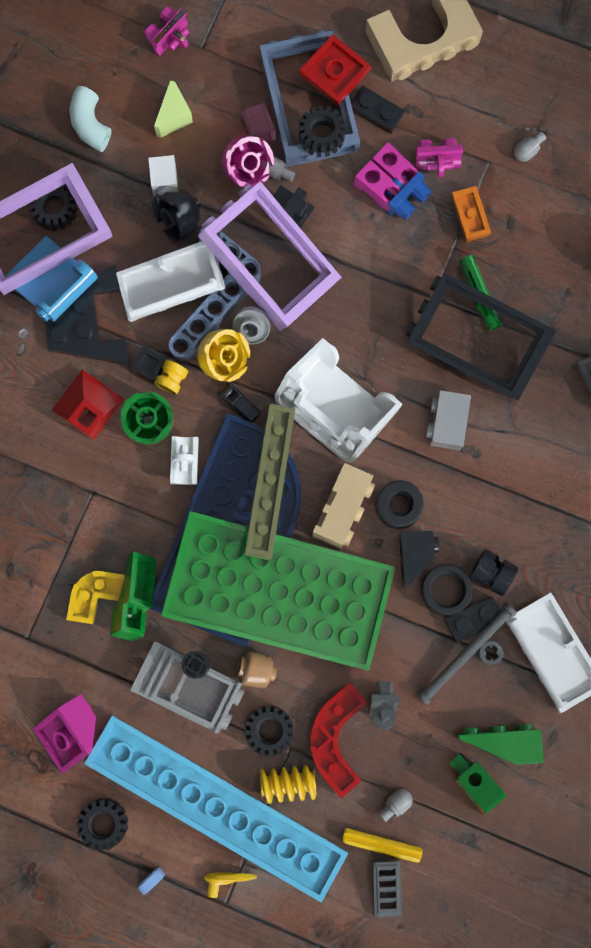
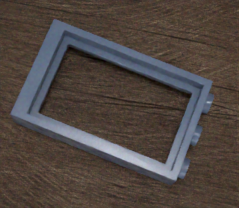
M320 30L312 35L303 37L299 35L292 36L288 40L279 42L268 41L264 45L259 46L263 73L287 167L359 152L360 138L349 94L339 104L345 123L346 134L341 149L338 147L337 153L333 154L330 151V156L325 157V153H321V157H317V152L314 151L313 155L308 154V149L305 151L302 148V144L292 145L273 66V59L318 50L332 34L334 35L333 30L327 32Z

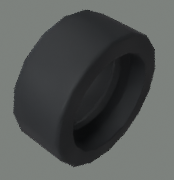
M441 565L433 568L425 575L421 584V597L430 611L438 615L450 616L461 612L469 604L472 597V583L469 576L461 568L454 565ZM451 575L460 582L462 595L455 604L443 606L433 599L431 585L438 576Z

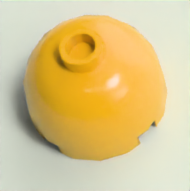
M218 329L208 333L201 340L197 351L198 363L203 372L212 379L231 382L240 378L246 372L248 366L245 365L247 358H250V349L245 337L241 333L229 329Z

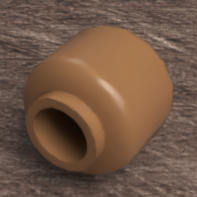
M248 651L244 656L238 658L235 675L239 677L242 685L263 689L267 687L270 681L273 682L275 680L277 666L273 665L270 655Z

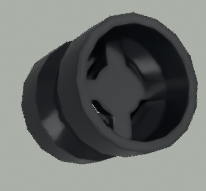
M191 651L183 657L181 663L182 670L190 678H202L209 672L210 660L202 652Z

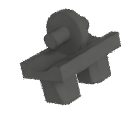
M376 682V690L371 696L369 716L372 717L375 727L381 730L392 728L396 721V713L400 702L399 695H393V682Z

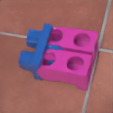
M389 142L355 176L353 184L357 189L363 190L373 198L391 217L395 213L405 221L415 211V207L407 200L413 196L417 201L423 203L431 193V190L423 182L425 176L420 171L418 172Z

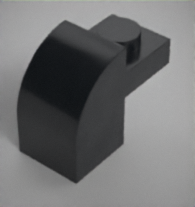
M280 185L273 195L299 228L303 226L315 208L306 202L307 192L299 187L295 193H292Z

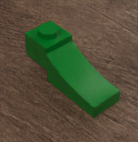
M132 552L128 555L121 594L116 608L112 611L110 636L133 642L144 637L146 612L152 608L156 558L137 552Z

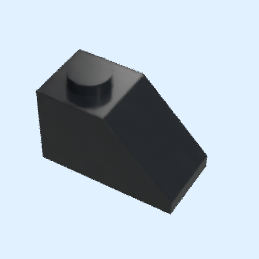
M433 530L401 532L399 534L402 587H409L435 558V553L439 552L438 537H433Z

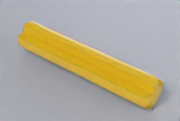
M346 828L343 833L342 841L344 844L419 863L422 857V849L417 846Z

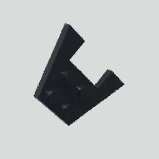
M115 265L96 273L98 279L54 322L50 319L47 322L45 321L47 344L50 352L130 365L125 338L100 341L94 295L119 292Z

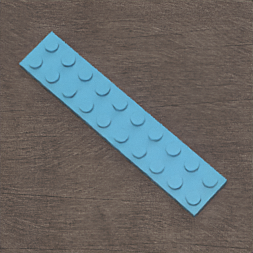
M114 715L110 718L84 763L321 903L348 855V851Z

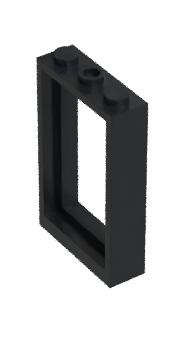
M443 273L442 277L437 275L430 290L434 291L430 300L424 299L418 310V313L421 314L418 323L412 322L405 335L409 337L407 343L519 401L556 330L446 273ZM448 287L536 332L510 383L422 339Z

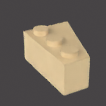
M344 463L321 517L314 528L313 539L338 550H341L343 545L349 546L354 534L350 530L353 521L359 523L365 509L360 505L364 497L370 498L376 485L371 483L373 475Z

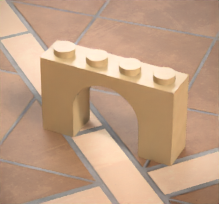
M432 0L431 3L443 24L445 33L440 39L430 44H417L405 38L390 10L367 19L365 32L391 82L397 79L404 80L419 69H429L435 62L442 59L449 60L458 52L472 50L479 44L483 30L467 0Z

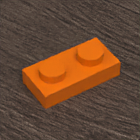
M477 186L452 192L451 198L465 242L490 236L491 230Z

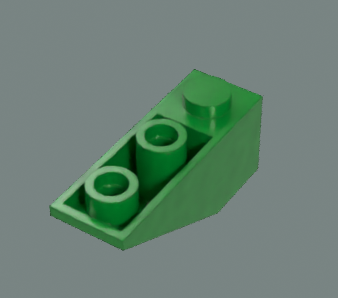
M532 724L516 725V730H506V726H490V732H479V727L462 728L463 733L456 734L457 739L516 765L544 763L541 729L533 728Z

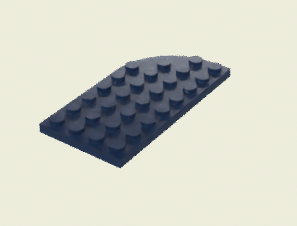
M227 413L153 592L151 610L162 613L189 511L248 527L264 428ZM288 453L276 535L290 538L299 516L301 486L295 463ZM188 624L246 648L249 643V639Z

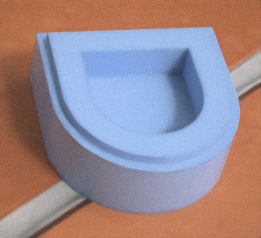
M157 867L138 884V890L143 896L165 876L163 870Z

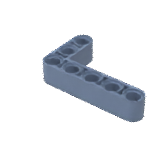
M220 230L217 233L218 237L236 255L237 259L246 269L255 270L256 273L253 277L259 283L261 270L257 260ZM219 260V266L228 273L223 280L225 289L211 293L171 337L169 349L174 360L178 362L190 360L198 351L201 340L208 333L217 330L248 296V293ZM235 287L239 292L234 296H229L225 293L226 290ZM212 306L222 308V311L217 315L209 313V309ZM199 324L205 327V330L200 334L192 332V328L195 325ZM180 343L188 345L187 350L183 353L175 351V347Z

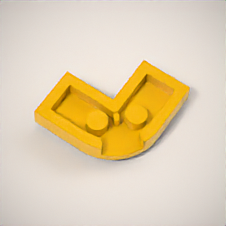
M93 571L83 576L73 586L66 620L94 624L99 598L118 601L125 575Z

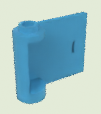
M45 236L5 277L14 274L61 247ZM72 258L15 290L37 308L35 311L43 320L47 322L50 319L54 322L98 277L84 261L80 259L76 261Z

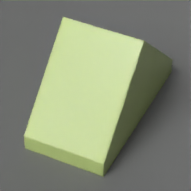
M174 81L169 83L154 125L156 136L160 138L193 123L191 111Z

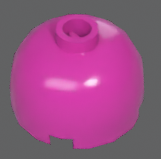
M243 135L235 137L226 145L221 163L223 171L230 181L241 187H246L248 184L254 187L257 183L261 182L263 184L268 180L270 176L269 165H274V157L268 143L256 136ZM263 160L266 162L264 169L261 168Z

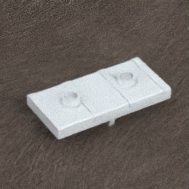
M203 241L116 273L126 314L130 322L225 289L218 259Z
M548 593L517 611L514 617L512 615L506 621L507 625L512 630L522 647L521 649L532 664L559 713L568 710L591 696V658L552 593Z

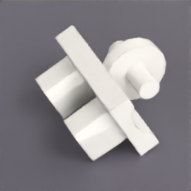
M172 436L170 484L197 485L198 437Z

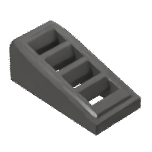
M372 860L374 917L402 916L400 860ZM379 870H394V875H379ZM379 881H394L395 886H379ZM380 892H395V897H380ZM380 903H395L396 908L380 909Z

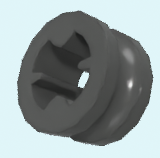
M486 641L478 650L479 658L488 665L498 664L503 658V649L495 641ZM493 645L497 648L495 650L497 657L494 660L491 657L490 660H487L485 658L487 653L484 649L487 646L492 648Z

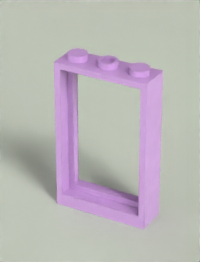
M73 163L0 201V219L66 184L92 232L8 277L4 276L0 268V291L3 295L113 237L110 228Z
M261 182L257 183L254 187L248 184L238 193L241 198L234 203L230 200L220 209L223 214L217 219L211 216L201 225L204 230L198 237L281 331L288 327L331 288L341 276ZM255 200L319 274L311 284L282 310L217 235L221 229Z

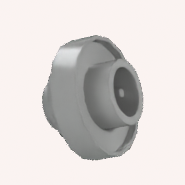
M253 306L244 307L239 310L232 324L233 331L241 333L248 344L251 345L264 341L269 335L271 327L270 318L266 312Z

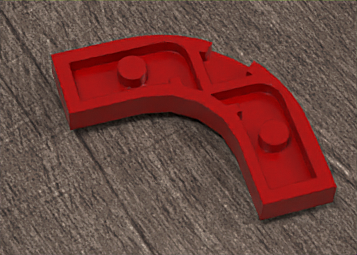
M350 682L320 709L314 720L310 737L311 752L315 765L323 778L341 799L362 781L343 759L338 746L340 729L347 720L367 704Z

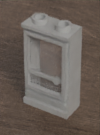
M154 641L130 691L217 734L221 729L226 730L233 717L228 713L233 704L238 706L245 692L240 689L242 684L211 668L202 678H190L182 670L181 663L185 655Z

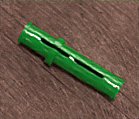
M474 255L460 259L458 262L468 285L490 296ZM476 302V310L480 311L487 331H493L503 326L497 312Z

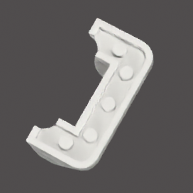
M322 338L286 373L275 393V401L277 405L295 409L294 420L339 458L351 463L361 455L397 413L402 403L390 393L380 392L375 398L336 366L339 361L338 351L333 345Z

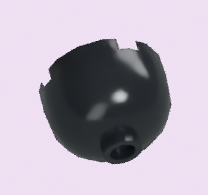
M170 188L156 194V197L152 199L155 217L158 223L164 222L168 229L163 231L171 240L177 242L192 234L198 227L200 203L196 197L180 188Z

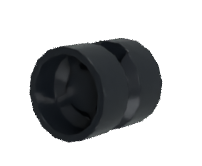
M486 548L474 565L469 578L480 585L487 583L489 590L502 597L513 582L519 567L507 560L499 561V555Z

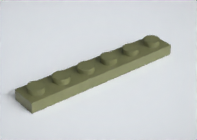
M269 404L244 549L245 556L271 560L273 555L295 409L275 404Z

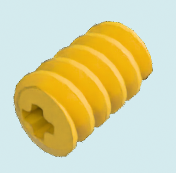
M303 765L302 773H299L297 767L293 766L291 774H288L286 768L282 767L280 775H277L275 768H271L269 776H266L264 769H260L262 798L265 796L268 804L272 803L274 795H276L279 803H282L285 794H287L290 802H293L296 793H298L300 800L304 801L306 792H309L311 799L315 800L316 783L314 768L310 772L308 766Z

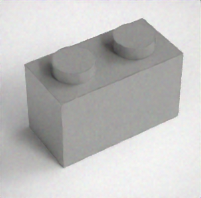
M440 390L437 398H432L430 412L434 413L433 423H428L426 438H431L429 446L458 451L463 448L471 395Z

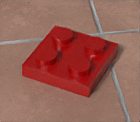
M332 34L299 70V75L338 106L371 70V65Z

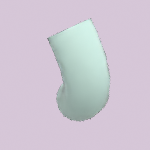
M76 86L69 107L71 125L83 142L95 150L103 152L109 142L111 128L104 126L95 118L94 110L99 97L87 87Z

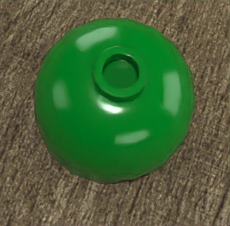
M155 392L136 393L126 400L121 409V425L124 432L131 440L139 444L152 445L159 443L168 436L173 427L174 416L170 404L163 396Z

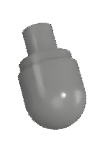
M539 131L534 137H525L514 148L515 158L521 162L529 161L540 150L539 145L546 140V136Z
M274 157V165H269V177L279 181L284 178L292 182L295 172L287 169V164L284 161ZM264 160L261 163L262 169H264L266 165V162Z
M398 789L392 793L385 802L386 807L378 814L381 819L387 822L393 815L396 817L403 815L413 803L411 793L406 789Z

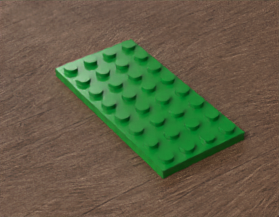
M189 511L161 613L162 617L367 671L370 670L395 567L280 535H275L271 560L245 556L247 526Z

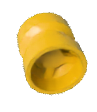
M165 360L162 366L163 372L157 376L154 384L164 391L177 395L180 390V382L186 378L188 370L173 361Z

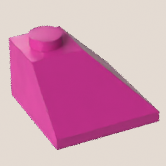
M81 694L57 708L33 728L61 774L92 752L96 716L91 706Z

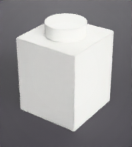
M174 155L149 158L153 195L156 196V194L166 189L178 188Z

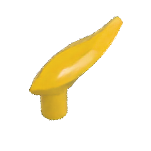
M230 872L207 874L204 876V879L209 882L207 896L217 898L219 885L253 880L257 878V875Z

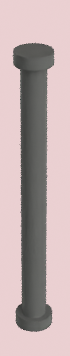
M507 602L502 605L503 609L423 692L420 690L417 693V696L425 704L429 705L432 702L430 699L511 615L514 617L517 614Z

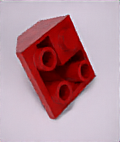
M82 369L51 411L94 441L120 407L124 398Z

